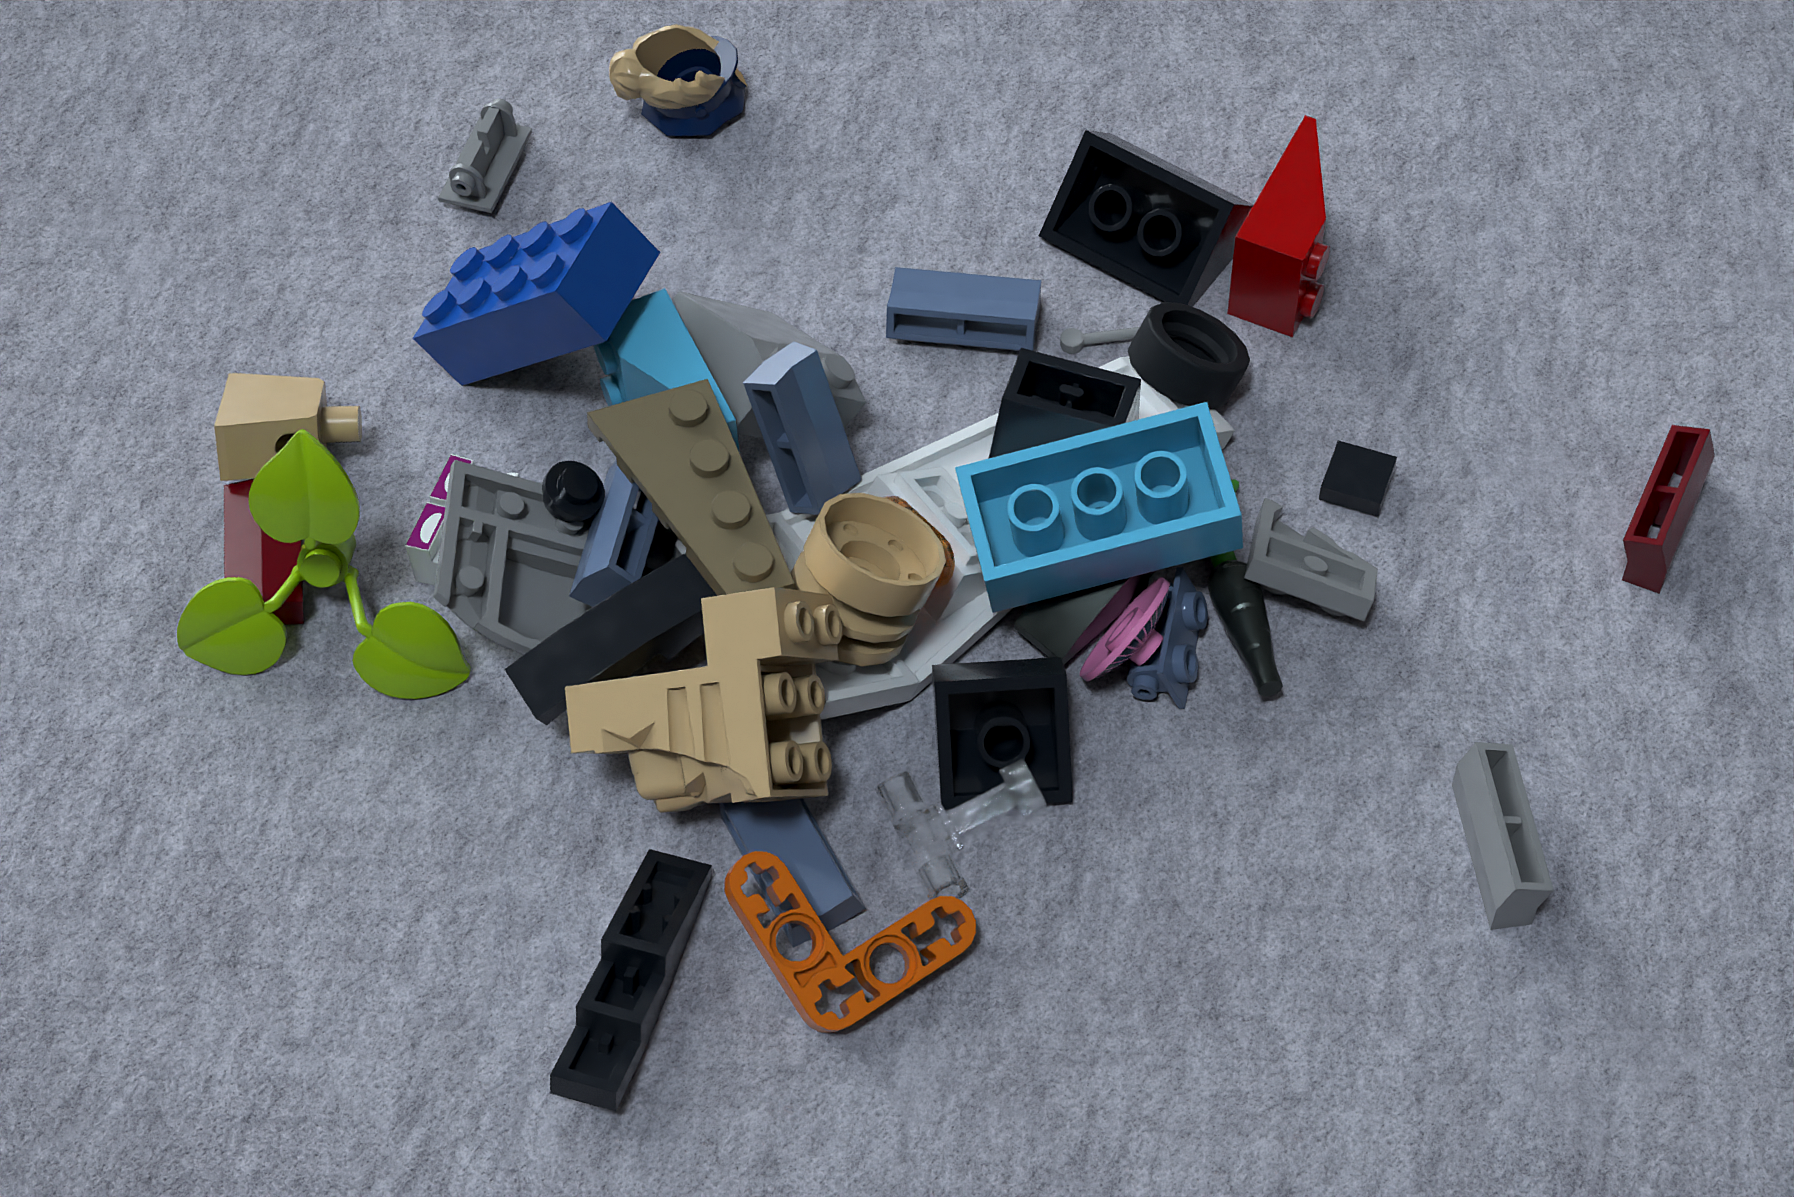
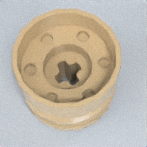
M865 493L840 494L824 503L803 546L804 551L800 553L791 571V575L795 582L794 590L832 595L833 605L837 608L842 621V637L837 644L838 661L858 666L879 665L899 655L908 634L916 622L920 608L924 607L940 577L946 559L943 545L934 531L911 510L887 498Z

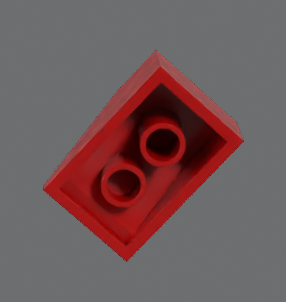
M1304 116L1235 236L1227 314L1292 338L1304 316L1312 319L1320 306L1324 285L1317 283V280L1325 269L1330 253V246L1323 244L1326 212L1315 118Z

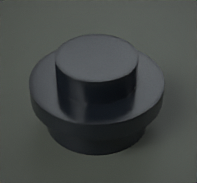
M562 461L553 465L542 482L543 502L546 509L555 518L564 522L573 523L591 518L601 508L605 498L604 485L597 473L587 465L577 461Z

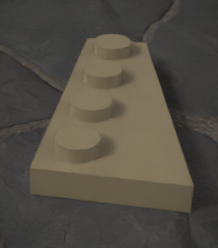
M708 379L587 412V425L599 442L604 441L616 456L617 466L631 484L636 482L652 503L653 513L666 529L671 528L686 547L687 557L717 596L772 587L794 590L795 582Z

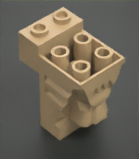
M772 587L701 598L708 666L565 687L571 753L628 754L639 795L646 800H653L660 813L687 811L704 803L771 802L828 796L827 780L831 775L832 761L829 749L822 738L820 714L825 705V693L823 684L816 675L815 664L839 660L837 644L842 637V621L837 608L833 605L831 594Z

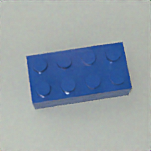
M612 201L589 210L579 208L562 220L550 224L543 221L526 233L515 237L507 234L490 246L479 250L476 247H471L463 252L450 268V273L453 277L446 288L437 293L424 307L422 316L425 320L412 339L461 386L606 342L659 256L660 251Z

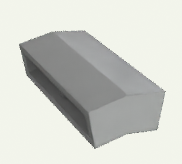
M1475 742L1457 763L1452 788L1490 930L1532 925L1537 908L1551 895L1554 889L1513 744Z

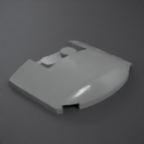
M454 460L450 468L434 598L444 607L447 606L467 626L484 637L525 655L557 630L592 608V606L569 597L594 516L573 523L561 521L551 515L546 509L543 502L542 483ZM659 519L641 578L682 555L675 546L678 537L671 528L666 529ZM680 652L671 659H667L658 653L642 667L661 660L663 663L675 660L680 655Z

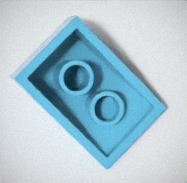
M664 288L631 300L608 340L594 345L598 362L604 374L608 375L600 378V385L608 406L708 379L740 453L736 419L666 289Z

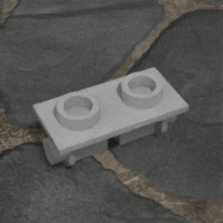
M498 98L483 106L481 117H479L456 164L449 172V177L438 197L439 202L489 213L493 212L532 134L531 127L515 124L512 114L513 107L509 102Z

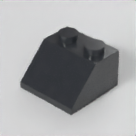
M1061 657L932 665L941 810L1073 802L1067 674Z

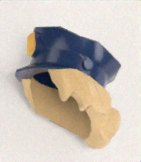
M678 24L664 26L637 38L633 43L632 49L616 52L610 60L609 79L617 96L624 100L641 97L643 99L641 115L666 136L710 135L722 124L743 112L745 87H747L742 73L737 69V48L728 39L719 36H709L700 29Z

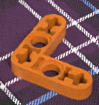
M754 851L743 855L729 868L725 878L724 892L729 904L801 1018L810 1028L821 1033H835L853 1025L964 952L972 944L976 934V920L972 910L964 901L953 896H939L922 904L850 952L842 955L792 874L777 856L763 851ZM748 867L757 875L767 871L772 876L774 882L767 887L766 891L775 907L779 906L786 898L793 907L792 910L775 917L765 928L757 917L763 916L770 911L767 904L758 893L747 897L741 889V886L748 880L747 873L744 870ZM932 911H935L941 919L951 915L958 925L950 933L954 944L951 946L948 940L941 938L920 950L919 952L929 960L923 966L917 947L911 940L932 928L935 924L934 918L931 915ZM795 923L803 926L809 932L812 939V949L805 960L790 961L778 952L776 935L783 925ZM904 927H908L911 940L901 932ZM880 945H889L896 948L904 959V973L895 983L879 981L870 969L872 951ZM851 962L858 982L873 996V999L866 1002L863 989L841 1002L839 1006L843 1016L840 1019L832 1011L821 1015L814 1004L822 997L818 986L824 983L825 987L831 991L855 978L845 969V966Z

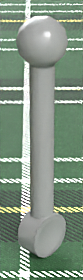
M1139 327L1085 334L1078 329L1069 328L1060 335V346L1064 352L1075 354L1080 352L1084 345L1133 340Z

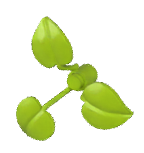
M304 429L298 430L287 444L260 469L251 485L248 501L250 512L255 522L267 535L284 543H293L304 539L297 565L293 567L291 575L276 594L265 603L256 585L242 577H227L215 580L204 586L191 598L180 617L177 626L179 648L189 658L222 672L237 675H250L262 672L278 661L287 641V632L283 622L272 612L282 606L296 586L303 580L320 588L331 587L342 581L346 584L356 628L360 634L366 637L354 651L353 666L359 676L370 687L391 697L419 699L436 696L458 686L469 677L471 666L463 655L455 632L449 623L435 610L420 603L399 602L381 609L374 619L373 626L367 621L357 583L359 571L350 565L356 548V539L353 533L357 528L360 518L358 495L347 473L333 454Z

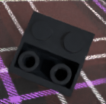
M1021 348L1002 396L989 458L1139 420L1141 379Z

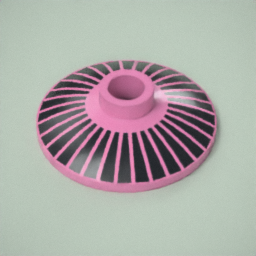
M1161 577L1151 583L1119 615L1087 657L1081 668L1080 677L1085 681H1090L1111 672L1128 659L1141 666L1151 657L1163 640V636L1154 628L1167 601L1170 583L1166 579Z

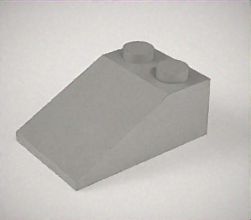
M681 291L673 298L683 323L736 419L738 434L763 438L743 382L763 361L793 341L818 351L844 428L866 404L864 396L854 378V370L843 356L774 313Z

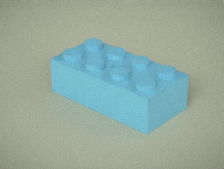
M1207 402L955 467L992 613L1243 548L1242 514Z

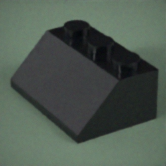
M1085 130L1038 236L1165 302L1182 303L1193 307L1233 259L1235 236L1254 204L1111 133Z

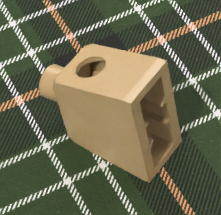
M229 373L214 424L220 481L255 478L260 469L300 429L309 432L325 447H327V443L361 442L362 415L360 406H327L325 382L320 378Z

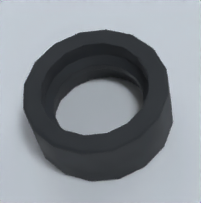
M1162 302L1150 308L1127 351L1132 367L1142 380L1158 393L1186 406L1207 402L1209 409H1216L1227 404L1250 362V357L1244 343L1234 331L1219 319L1200 309L1182 303Z

